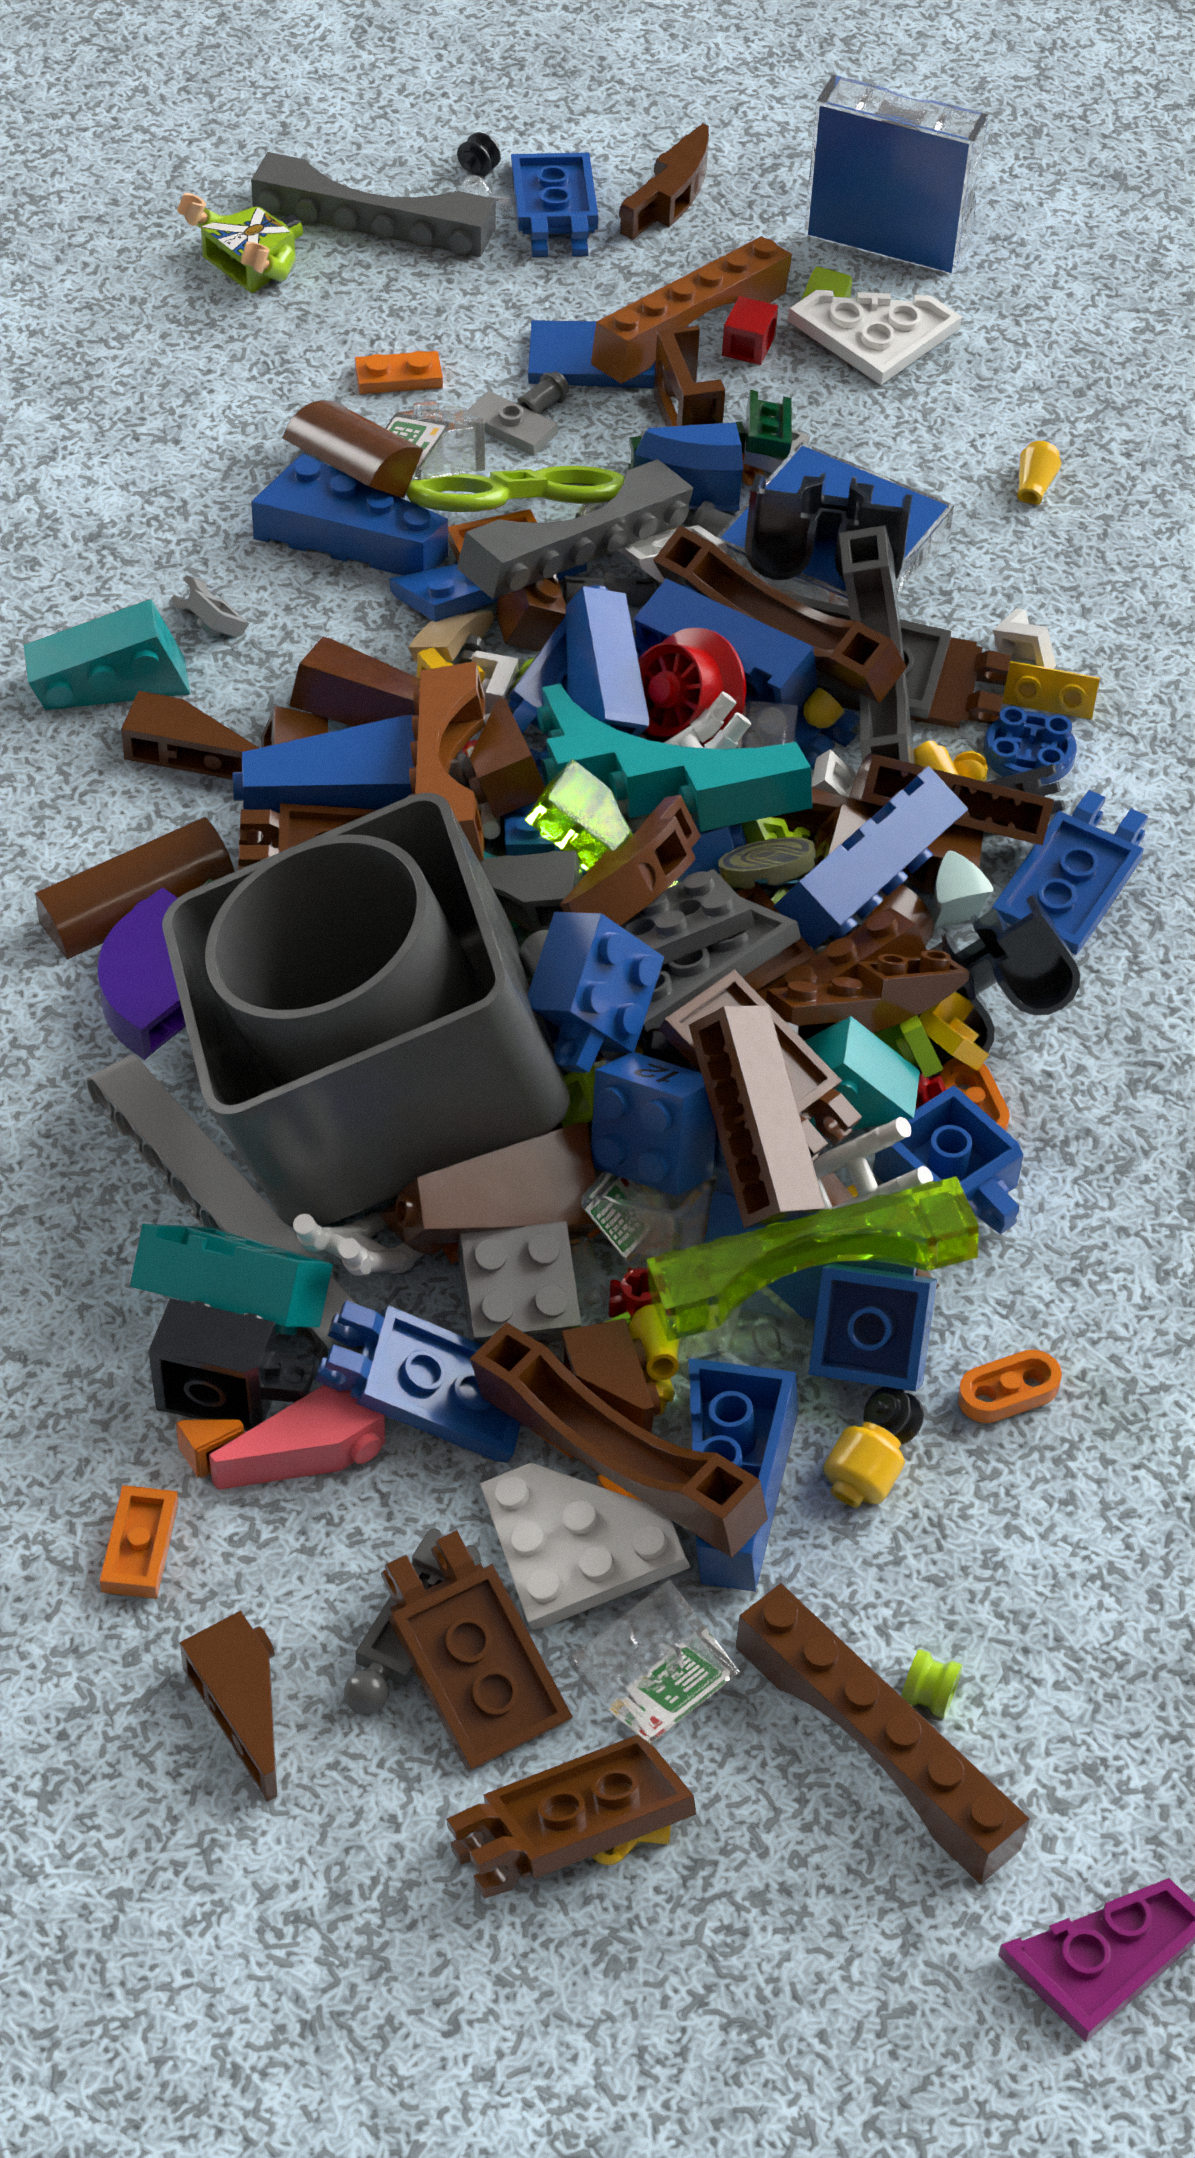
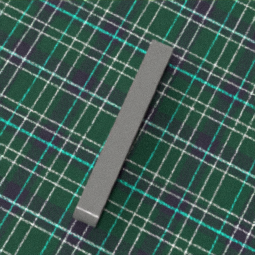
M130 1054L86 1079L87 1091L95 1105L101 1103L108 1111V1113L104 1114L123 1137L127 1134L136 1143V1145L132 1146L151 1169L154 1167L158 1168L165 1176L161 1178L163 1183L180 1202L184 1199L193 1208L190 1211L191 1215L202 1227H214L317 1259L311 1251H307L301 1246L296 1234L135 1055ZM332 1275L329 1281L320 1327H298L296 1333L299 1338L304 1335L313 1345L309 1349L319 1361L323 1357L327 1358L329 1349L333 1344L359 1354L362 1353L363 1346L349 1347L327 1336L331 1320L336 1313L340 1314L341 1306L345 1300L357 1304Z

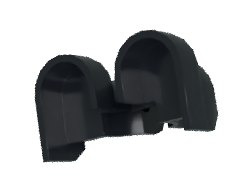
M821 473L820 477L804 476L797 493L765 489L766 479L763 475L756 474L750 490L745 551L746 558L751 567L760 575L773 580H788L800 575L809 565L816 536L837 538L835 567L841 580L845 582L839 533L885 525L893 551L896 579L899 577L905 556L913 495L906 494L903 497L902 507L872 504L874 485L857 483V477H852L848 498L824 495L826 473Z
M1033 895L1027 898V903L1032 913L1012 926L1008 927L994 908L980 918L976 915L971 916L972 925L980 939L960 951L954 941L945 933L942 935V942L930 949L950 954L951 960L970 971L968 981L957 989L956 992L967 998L974 1006L963 1022L979 1034L974 1043L987 1053L994 1042L995 1027L987 1006L979 995L981 992L998 983L1010 1002L1020 1011L1031 1015H1049L1062 1010L1074 999L1080 986V972L1070 948L1056 930L1053 920ZM928 1036L942 1066L950 1059L955 1058Z

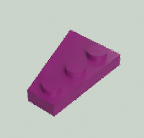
M1170 1878L1109 1901L1099 1911L1073 1921L1069 1917L1051 1924L1048 1931L1022 1941L1019 1937L1001 1944L998 1956L1065 2023L1087 2042L1195 1944V1902Z

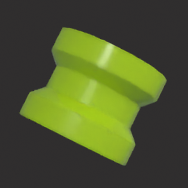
M919 1648L910 1666L901 1697L911 1706L921 1704L929 1707L933 1716L944 1719L956 1692L963 1664L955 1661L945 1664L933 1659L930 1652Z

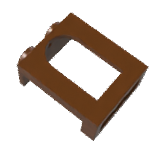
M699 326L657 331L654 398L666 427L723 423L726 389L722 380L696 383L700 336ZM670 397H677L678 415Z

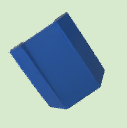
M736 422L656 427L645 431L634 453L633 468L656 459L660 460L694 488L688 506L691 511H697L704 501L712 502L715 505V509L721 512L740 511L743 460L742 445Z

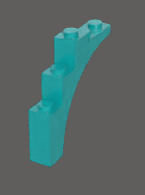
M561 684L542 687L544 706L537 707V717L542 734H548V739H546L548 758L541 760L542 773L547 788H555L562 804L612 794L615 801L622 800L630 818L651 814L664 798L681 794L700 832L813 808L811 766L797 742L759 748L710 749L682 747L650 741L616 730L593 718L572 701Z

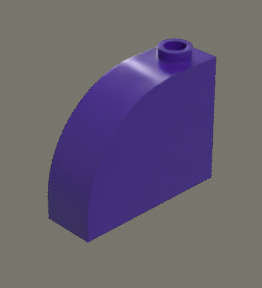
M163 887L149 898L138 902L132 911L113 927L101 947L98 958V980L102 1010L106 1022L119 1041L143 1060L186 1027L162 927L166 911L178 898Z

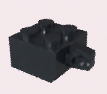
M170 1298L148 1350L156 1410L198 1420H240L244 1425L245 1431H249L265 1421L273 1400L295 1403L308 1395L314 1378L313 1365L277 1352L275 1322L265 1320L252 1313L238 1314L213 1308L200 1301L186 1302Z

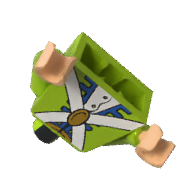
M191 193L183 194L177 211L179 214L185 215V220L188 224L192 226L197 225L201 228L203 257L251 294L272 279L279 282L287 279L296 262L295 240L303 235V226L295 215L289 214L277 220L261 207H252L232 215L220 216L205 208L206 203L200 197Z

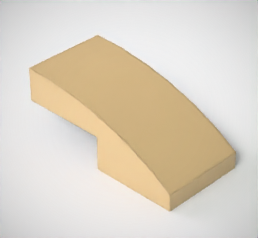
M468 611L437 622L430 621L417 634L408 647L413 660L417 661L418 652L434 647L445 661H454L461 648L465 647L468 636L483 638L495 619L492 611Z

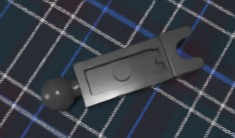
M436 1528L430 1529L412 1555L411 1564L425 1590L447 1580L431 1552L432 1547L436 1546V1540L441 1538V1532ZM468 1545L467 1549L476 1566L481 1563L479 1550L474 1545ZM391 1596L355 1651L356 1664L367 1669L355 1671L347 1679L344 1687L345 1701L358 1714L370 1715L378 1713L386 1705L390 1694L387 1683L388 1679L406 1687L415 1673L388 1619L391 1615L389 1608L397 1604Z

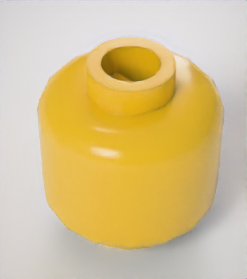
M864 1422L861 1427L850 1426L845 1428L823 1465V1472L826 1478L833 1484L830 1489L831 1494L854 1508H858L862 1501L868 1504L882 1503L905 1465L904 1457L899 1450L901 1446L900 1441L886 1429L870 1422Z

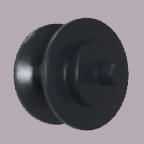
M475 132L468 137L466 142H463L458 147L457 157L464 170L485 177L490 173L491 168L499 164L501 152L497 143L489 135Z
M881 1387L876 1390L868 1399L863 1413L864 1422H870L886 1429L900 1441L901 1445L908 1443L918 1434L924 1419L923 1406L917 1397L906 1393L902 1389Z

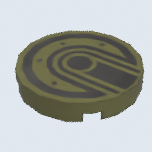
M784 837L757 841L737 847L724 854L718 860L720 876L730 887L752 889V887H755L754 880L767 879L768 885L773 884V886L796 880L808 874L815 867L817 859L812 841L806 838Z

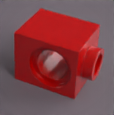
M739 296L724 324L722 356L761 365L776 337L778 305Z

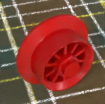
M705 628L683 629L670 635L662 643L652 646L638 659L649 717V726L644 731L649 733L653 741L664 743L691 726L690 723L699 718L722 691L730 695L737 703L723 720L724 724L719 730H723L737 712L743 713L746 698V679L742 662L734 647L720 634ZM716 734L710 739L706 740L705 742L702 743L700 741L699 743L704 748V744L711 741L716 736Z

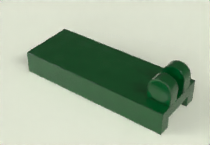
M750 390L746 409V452L788 460L792 446V398L783 396L782 404L758 400V391Z

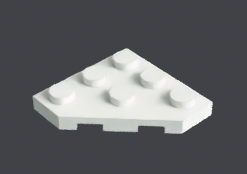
M815 290L789 308L787 321L873 381L882 385L958 331L962 316L928 295H914L913 301L891 300L889 293L857 292L856 298L833 297V291Z
M532 1462L480 1483L527 1622L532 1630L552 1625L690 1568L673 1520L645 1502Z

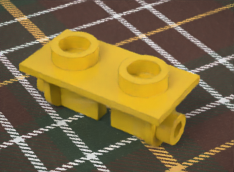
M1010 661L1002 703L1092 720L1100 678Z

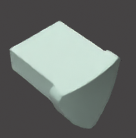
M952 850L946 853L941 862L935 879L934 897L928 909L934 928L971 920L973 915L979 917L987 897L993 891L992 885L982 871L964 856Z

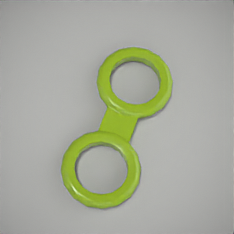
M555 466L536 471L531 469L490 472V477L460 473L432 474L411 480L406 496L413 504L423 508L449 512L492 510L505 505L509 499L534 497L564 503L595 504L610 502L617 496L623 486L625 477L612 470L587 466ZM562 483L592 484L595 486L564 485ZM442 491L473 492L474 494L442 493Z

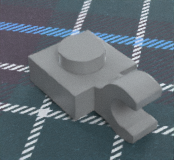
M186 575L183 580L190 586V595L187 599L173 595L171 598L173 605L178 609L195 613L199 617L196 623L213 636L220 637L222 633L234 637L243 635L249 623L227 602L211 594L205 582Z

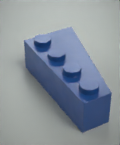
M665 579L633 619L637 637L650 648L662 643L675 632L687 628H705L723 636L734 647L742 662L746 679L744 706L785 732L804 709V704L808 697L818 687L813 646L707 598L687 585H679L669 579Z
M688 1358L692 1450L716 1452L758 1478L761 1482L768 1520L733 1558H730L696 1536L701 1584L756 1592L799 1412L796 1372Z

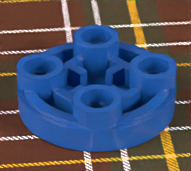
M1009 706L1001 710L999 719L994 721L986 732L983 747L984 757L988 765L1002 777L1055 764L1057 773L1049 777H1041L1042 785L1053 783L1067 775L1074 765L1077 751L1076 740L1072 734V723L1067 717L1028 712L1017 706Z

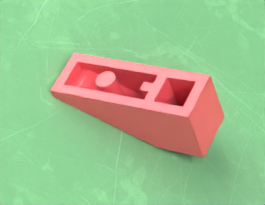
M323 1385L209 1454L212 1483L220 1490L337 1472L354 1462L364 1464L373 1459L381 1450L382 1445L385 1444L384 1414L356 1404L357 1399L350 1396L351 1390L337 1391Z

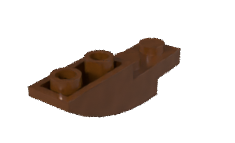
M702 123L691 133L685 135L667 152L662 153L656 159L654 165L655 177L649 179L633 195L624 199L619 209L621 235L634 240L656 221L670 227L691 206L702 187L707 170L708 125Z
M681 794L664 798L622 848L604 852L560 903L563 911L572 913H602L621 926L669 888L696 859L691 848L701 837Z
M925 950L921 952V956L916 957L882 954L878 956V960L857 962L855 978L836 977L832 979V983L816 985L806 981H792L788 983V987L767 989L766 1002L785 1022L798 1026L810 1025L819 1032L852 1016L870 1032L875 1033L905 1022L949 997L968 981L970 971L951 960L950 954L938 950Z

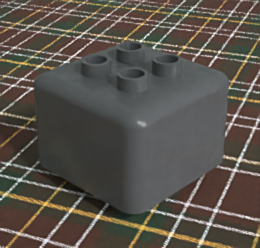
M419 793L409 796L189 891L175 900L166 911L162 927L204 1101L282 1220L289 1226L293 1227L294 1219L300 1214L310 1215L320 1227L328 1226L399 1196V1192L419 1176L543 1135L557 1127L566 1116L570 1104L569 1090L562 1070L555 1062V1050L544 1018L531 1008L527 996L531 980L520 959V948L514 930L452 808L444 797L435 793Z

